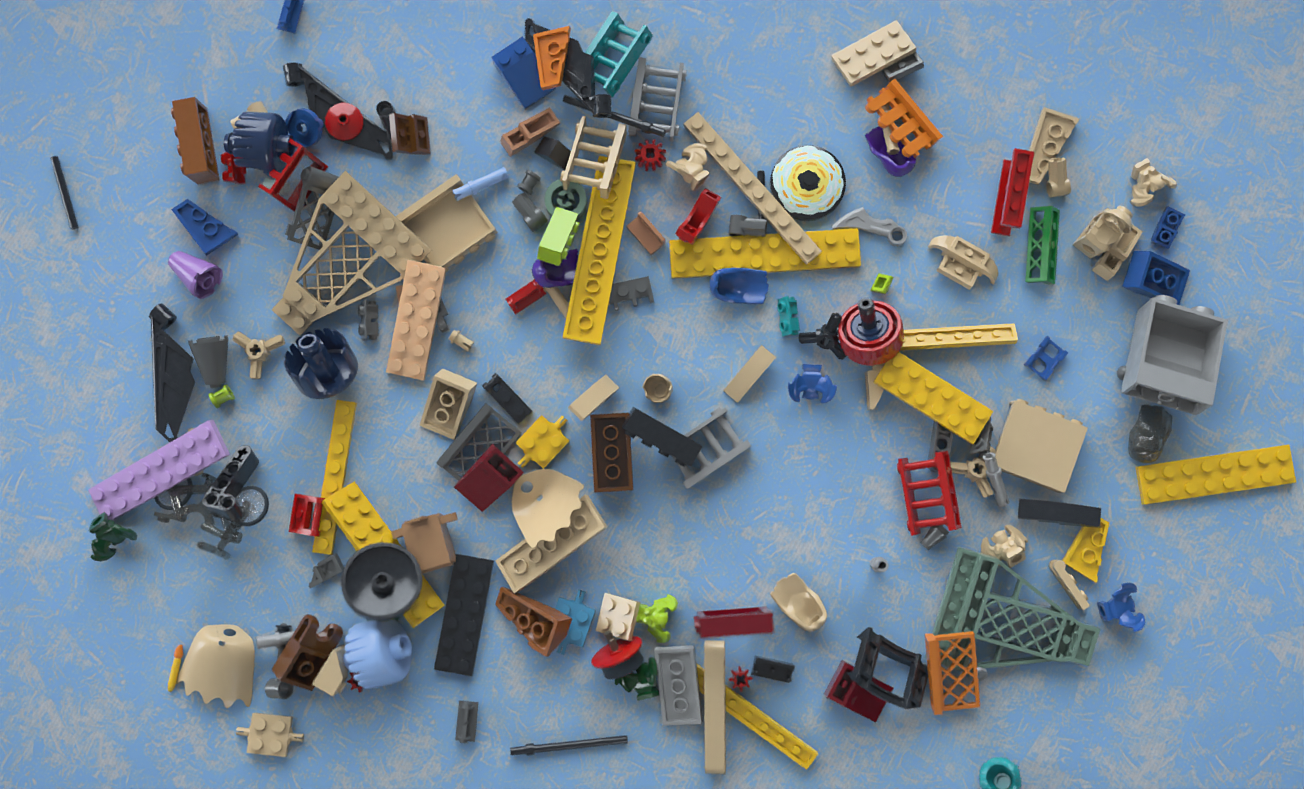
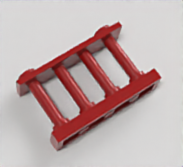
M1015 148L1012 160H1003L991 233L1010 236L1011 228L1020 229L1022 227L1034 157L1033 151Z
M937 452L934 459L913 463L908 462V457L898 459L897 471L901 475L908 515L907 528L911 532V536L921 534L920 528L946 525L949 531L962 528L949 452ZM931 467L938 468L939 476L936 479L912 482L910 471ZM936 486L941 488V498L915 501L914 490ZM941 505L945 508L946 515L944 517L926 520L918 519L917 509Z

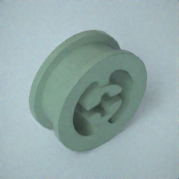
M560 179L556 180L548 187L544 197L549 215L552 217L555 211L553 199L558 192H560L558 194L559 198H557L559 208L568 211L574 208L575 200L573 194L576 193L580 198L579 204L571 212L578 213L577 220H579L587 209V197L583 187L578 183L570 182L568 190H564L563 182H560ZM567 198H569L570 202H566V204H563L562 200L565 201Z

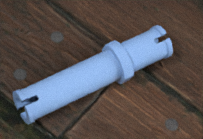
M503 167L473 182L468 181L466 185L455 190L453 189L452 192L455 194L456 201L471 194L476 195L478 191L508 179L509 176L506 174V169Z

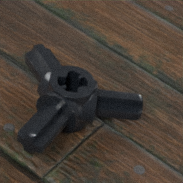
M837 312L832 313L827 324H824L821 329H816V332L799 333V342L801 344L816 343L822 349H830L838 359L843 360L846 355L841 348L839 337L837 336V328L842 320V316Z

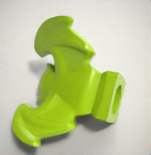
M667 594L665 598L653 601V606L648 607V605L640 604L636 622L646 624L648 626L647 631L657 639L656 642L667 643L671 637L670 632H664L663 630L668 622L669 612L666 611L668 609L675 611L678 606L677 599L670 594Z

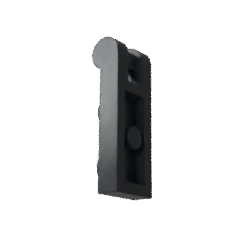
M497 373L492 375V379L488 383L485 382L482 385L518 424L533 412ZM499 384L501 388L496 392L493 388Z

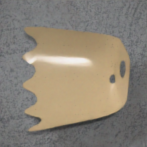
M540 469L520 476L515 482L512 493V511L530 547L535 548L540 540L554 541L555 533L558 529L570 526L571 513L581 508L579 492L584 489L582 483L551 469ZM526 481L531 482L533 485L529 493H524L521 490V485ZM542 495V500L538 501L537 498Z
M207 625L203 627L194 637L179 671L176 684L184 681L186 695L188 696L193 691H198L205 704H208L215 698H220L228 709L237 699H241L249 707L252 699L255 658L252 638L236 625ZM232 629L236 634L234 636H227L223 631ZM219 641L225 642V645L220 646Z

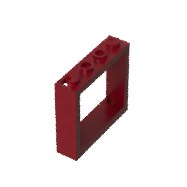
M766 606L697 611V616H693L696 634L699 633L701 638L774 633L773 612Z

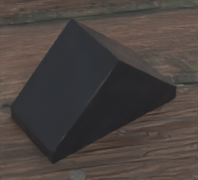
M544 136L534 153L565 171L571 151L560 141Z

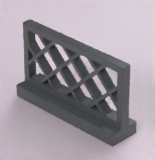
M485 403L437 460L436 464L459 481L461 477L458 474L462 473L464 476L468 471H464L463 460L475 459L476 463L477 458L482 456H477L476 445L487 444L489 448V443L501 442V451L505 453L521 432ZM492 414L499 419V427L488 428L487 419ZM501 421L507 426H501ZM511 428L515 434L511 439L503 440L502 429ZM500 429L501 440L489 441L488 430ZM486 430L487 441L475 442L476 432ZM473 437V443H468ZM474 445L475 456L463 457L462 449L465 446ZM459 453H461V457L456 458V456ZM454 460H461L462 471L454 472L448 466Z

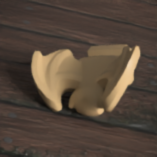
M700 143L689 145L681 154L682 156H688L689 160L682 158L675 163L672 161L666 162V166L679 172L685 182L691 183L693 191L702 186L709 175V172L703 170L702 166L707 163L705 151L708 147Z
M1146 158L1133 167L1131 177L1137 179V184L1132 187L1133 199H1131L1130 203L1137 207L1145 206L1154 199V195L1148 194L1150 190L1155 192L1162 189L1165 185L1174 189L1177 187V182L1173 178H1168L1157 172L1154 167L1150 166V161Z
M1005 525V530L997 531L991 537V540L996 544L995 546L990 545L988 537L983 538L981 553L996 557L1000 561H1007V565L1011 568L1026 559L1024 551L1026 550L1025 542L1027 543L1028 540L1017 528Z

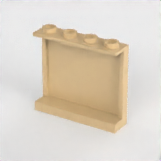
M457 174L396 215L407 228L432 250L424 259L425 262L447 268L446 272L449 270L448 267L454 263L459 264L465 259V255L476 252L480 249L481 244L485 241L486 243L492 241L496 237L495 234L498 233L472 195L456 201L452 190L464 186Z
M1017 399V401H1010L1011 408L994 452L998 467H1001L1002 472L1052 491L1065 493L1088 427L1082 426L1083 422L1064 419L1065 416L1060 413H1048L1044 407L1037 405L1032 407L1025 400Z

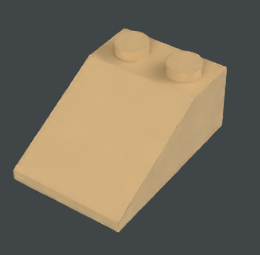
M441 369L434 375L419 426L455 440L473 399L477 382L446 369Z

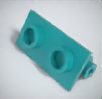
M789 296L778 299L777 310L780 316L779 328L782 337L790 334L792 336L799 335L798 317L792 318L793 314H798L797 300Z

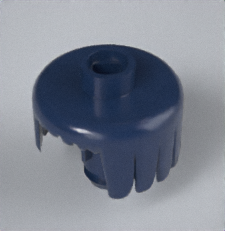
M243 112L238 117L241 120L235 122V126L241 128L234 129L233 133L230 132L225 135L224 149L234 157L241 158L234 159L236 166L262 170L266 176L272 178L269 175L270 171L274 169L281 173L287 165L280 160V155L285 153L290 157L293 156L295 147L288 141L289 139L294 140L292 135H288L286 123L279 114Z
M324 328L323 331L316 329L314 330L316 335L312 332L305 333L303 337L296 339L297 347L292 343L289 347L290 352L287 351L285 353L284 366L288 375L298 390L309 398L326 399L343 392L353 382L358 371L357 358L345 337L337 330H331L330 328Z

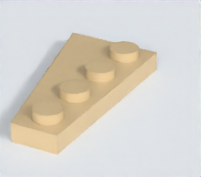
M1046 107L1042 108L1029 151L1034 152L1030 183L1038 185L1048 171V160L1058 155L1073 128L1080 120L1079 118Z

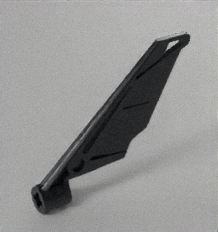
M527 18L525 20V40L536 54L534 38L529 35V28L532 26L535 34L549 31L550 29L539 26L532 19ZM569 38L562 82L593 113V117H611V95H595L594 57L583 52L578 40Z
M287 63L283 65L286 85L289 87L305 85L309 110L313 111L323 121V128L331 139L381 154L387 160L393 159L391 141H389L386 132L363 114V128L358 136L351 140L334 138L326 128V114L334 105L348 102L304 69L302 64ZM342 117L340 122H346L347 118ZM378 141L388 144L389 151L387 153L384 152Z
M160 303L151 310L148 316L151 319L155 429L166 440L172 442L178 438L177 435L195 385V380L190 371L194 358L164 331L175 322L177 316L169 311L163 303ZM167 424H169L174 436L172 438L165 434Z

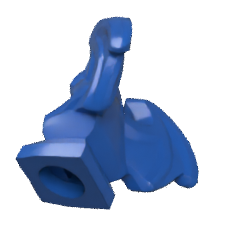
M803 364V375L800 376L798 373L792 383H788L789 396L795 402H800V392L804 391L802 398L809 400L818 399V392H821L822 398L820 403L824 404L831 401L837 391V384L833 385L828 375L822 377L820 373L822 365Z
M1130 582L1122 583V587L1112 594L1113 598L1111 600L1097 603L1101 619L1105 621H1111L1113 618L1119 619L1120 625L1133 629V632H1138L1145 626V617L1142 613H1138L1136 616L1131 613L1135 612V603L1130 594L1136 593L1137 587Z

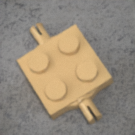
M254 712L252 713L249 728L237 727L236 729L238 731L236 735L247 736L248 745L246 753L287 757L291 741L303 742L304 734L293 733V716Z

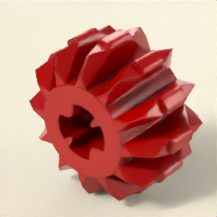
M648 139L645 140V145L639 143L640 149H635V154L637 155L635 161L639 162L638 167L641 168L645 165V171H648L649 167L656 171L655 165L661 168V162L666 161V157L663 156L666 154V149H661L662 143L656 145L655 139L652 140V144H649ZM647 153H654V157L651 158L650 156V158H647Z

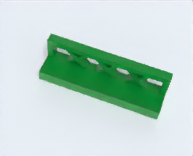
M1053 206L1030 207L1025 279L1027 283L1043 282L1048 285L1055 284L1060 210ZM1036 212H1044V218L1038 223L1036 221ZM1040 229L1043 232V237L1037 242L1034 236ZM1039 247L1042 251L1041 256L1035 260L1033 252ZM1038 266L1040 277L1032 278V271Z

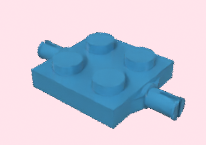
M578 589L575 600H567L562 597L558 599L555 609L571 617L572 622L567 636L558 647L557 653L565 655L568 644L584 647L596 612L595 609L589 608L582 603L585 591Z

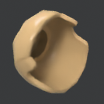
M663 374L648 376L642 386L645 396L654 403L667 401L673 392L670 379Z

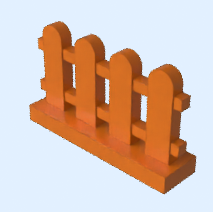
M893 79L885 88H882L879 91L880 95L875 98L870 96L867 99L866 111L870 114L878 113L880 116L877 121L878 125L881 128L889 127L892 130L889 136L890 140L894 143L902 142L905 146L902 149V154L905 157L913 156L916 158L920 154L919 150L922 148L930 149L943 137L896 79ZM889 104L892 109L886 113L882 107ZM900 118L904 124L897 127L894 122ZM913 133L916 138L910 142L906 136Z

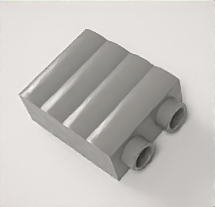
M1158 295L1150 299L1137 311L1121 393L1193 415H1198L1213 406L1228 320L1214 316V311L1208 307L1195 306L1190 309L1177 305V300L1171 296Z

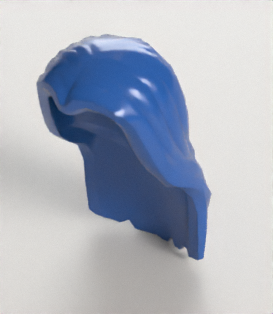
M749 268L719 269L710 278L709 288L711 294L717 299L729 303L763 304L769 288L768 279L765 277L767 276V271Z

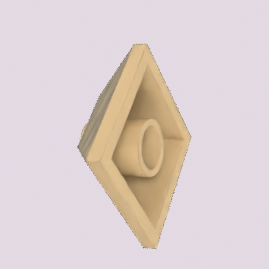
M341 645L331 652L313 682L314 686L332 697L338 693L341 694L347 685L345 680L348 677V669L343 662V656L346 652L345 645Z

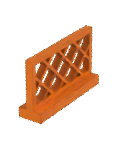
M974 632L943 635L924 634L930 702L934 715H941L942 711L979 708L980 696ZM962 638H970V644L965 649L958 645ZM948 640L952 644L944 651L939 647V641ZM955 646L962 651L956 660L949 655ZM965 655L969 656L972 660L967 668L959 663ZM946 657L953 661L947 670L941 666V662ZM956 665L964 670L958 678L950 673ZM967 673L973 677V681L968 686L961 682ZM947 676L955 680L949 688L944 686L942 682ZM958 683L965 688L959 696L952 692ZM968 692H971L975 697V702H965L963 698ZM949 694L956 698L952 704L944 705V699Z

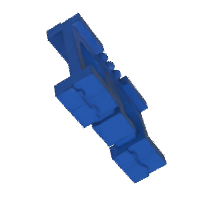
M1046 336L1040 343L1039 348L1031 354L1024 365L1040 376L1042 380H1047L1053 373V369L1066 357L1068 352L1050 340L1049 336ZM1049 344L1058 349V353L1054 358L1048 356L1044 351ZM1037 359L1042 360L1046 364V368L1042 373L1033 368V363Z

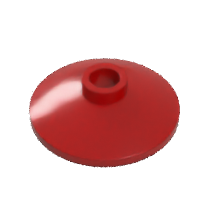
M336 104L326 114V128L336 139L351 140L358 136L363 128V116L360 110L352 104ZM342 117L347 118L346 122L344 123L340 122V119Z

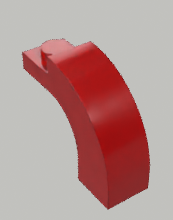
M705 188L686 220L678 227L675 233L676 236L683 242L693 245L707 225L722 197Z

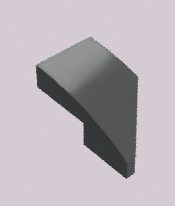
M337 553L320 561L317 566L313 567L312 572L314 573L312 581L309 583V588H313L343 572L344 566Z

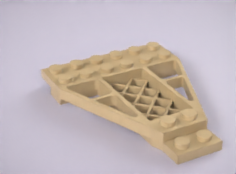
M344 171L319 198L285 288L283 298L272 308V311L297 334L302 336L315 321L404 280L407 261L422 262L432 250L347 171ZM323 204L343 220L342 227L328 241H325L313 230ZM349 227H350L352 230H354V231H350V232H345ZM311 234H313L322 242L323 247L301 271H298ZM345 234H355L356 245H346ZM342 236V245L332 246ZM359 236L369 245H359ZM356 247L357 259H346V248ZM359 247H370V258H360ZM332 248H342L343 259H333ZM329 250V259L319 260ZM382 256L401 276L384 285L375 287L364 276V273ZM369 260V261L360 269V261ZM333 261H343L344 273H333ZM346 261H357V272H347ZM319 262H329L330 273H320ZM316 264V273L306 274ZM349 274H356V275L347 283V275H349ZM320 275H330V287H320ZM333 275H344V286H334ZM306 276H316L317 287H307ZM302 278H303V285H302L301 283H299V281H300ZM360 278L372 288L369 292L339 306L336 305ZM334 288H343L336 296L334 295ZM307 289H317L318 299ZM321 289H331V300H321ZM321 302H330V303H329L327 306H325V305H324L323 303H321Z

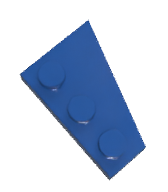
M188 199L171 209L206 256L238 235L236 231L230 229L223 222L214 218Z

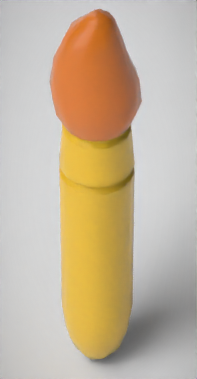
M181 644L177 646L174 652L175 658L168 680L169 692L174 690L177 682L181 658L183 657V645Z

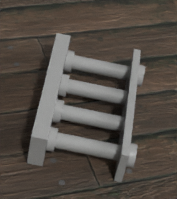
M639 57L630 118L639 120V113H643V111L673 115L671 126L653 123V126L666 130V133H670V141L673 142L674 136H678L679 131L676 119L681 83L686 80L687 70H683L684 63H680L679 71L653 68L650 65H646V58ZM648 75L677 78V88L649 86L647 83H644L645 76L648 77ZM650 93L675 97L674 107L644 104V101H641L642 94ZM629 125V136L636 137L637 131H641V129Z
M720 407L710 413L712 417L684 435L693 440L691 435L701 430L717 454V460L711 463L710 460L707 461L700 451L696 458L701 464L700 468L702 470L696 474L694 471L691 472L687 464L683 467L677 463L685 475L686 481L683 484L686 489L751 447L748 440L744 442L742 439L739 440L723 416L728 411L726 407L722 410ZM715 419H717L733 443L732 447L734 449L728 453L722 449L707 427Z

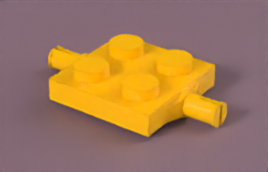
M541 415L515 442L525 454L517 463L520 465L526 460L521 465L524 468L532 460L544 469L569 442L560 430L568 421L567 419L563 420L564 417L561 415L555 423H552Z

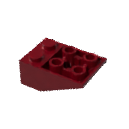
M492 444L457 482L454 488L483 512L503 495L524 472Z
M841 660L824 695L843 707L876 723L886 701L874 696L855 683L847 674L853 672L854 666ZM872 677V682L892 693L893 687Z

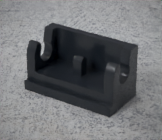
M755 655L751 675L789 683L792 681L791 676L795 665Z

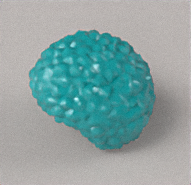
M994 757L984 762L981 766L979 782L982 789H1020L1022 786L1018 765L1007 758Z

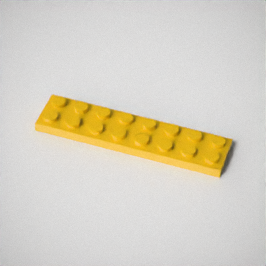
M1290 445L1135 467L1142 505L1296 483Z
M355 481L321 502L356 551L374 543H393L401 546L397 539L392 538L390 529ZM423 575L420 596L415 605L403 615L412 628H415L445 606Z

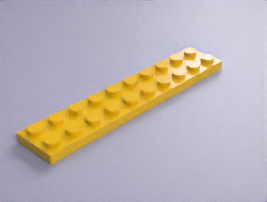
M598 156L597 162L604 164V162L608 161L609 157ZM619 160L608 199L601 198L600 190L592 186L563 339L601 346L636 162ZM596 170L594 179L599 180V178H603L604 173Z
M858 228L805 232L822 251L807 265L779 233L766 234L765 237L743 235L698 238L693 245L680 239L669 240L671 278L709 277L717 270L724 268H749L772 273L860 267Z

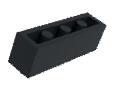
M635 407L631 409L622 425L626 435L633 439L635 436L641 438V443L649 448L652 446L659 448L658 453L667 458L669 455L675 457L674 462L683 467L686 464L692 466L703 447Z

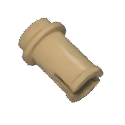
M454 330L448 338L451 344L455 343L467 352L474 343V341L460 334L459 330Z

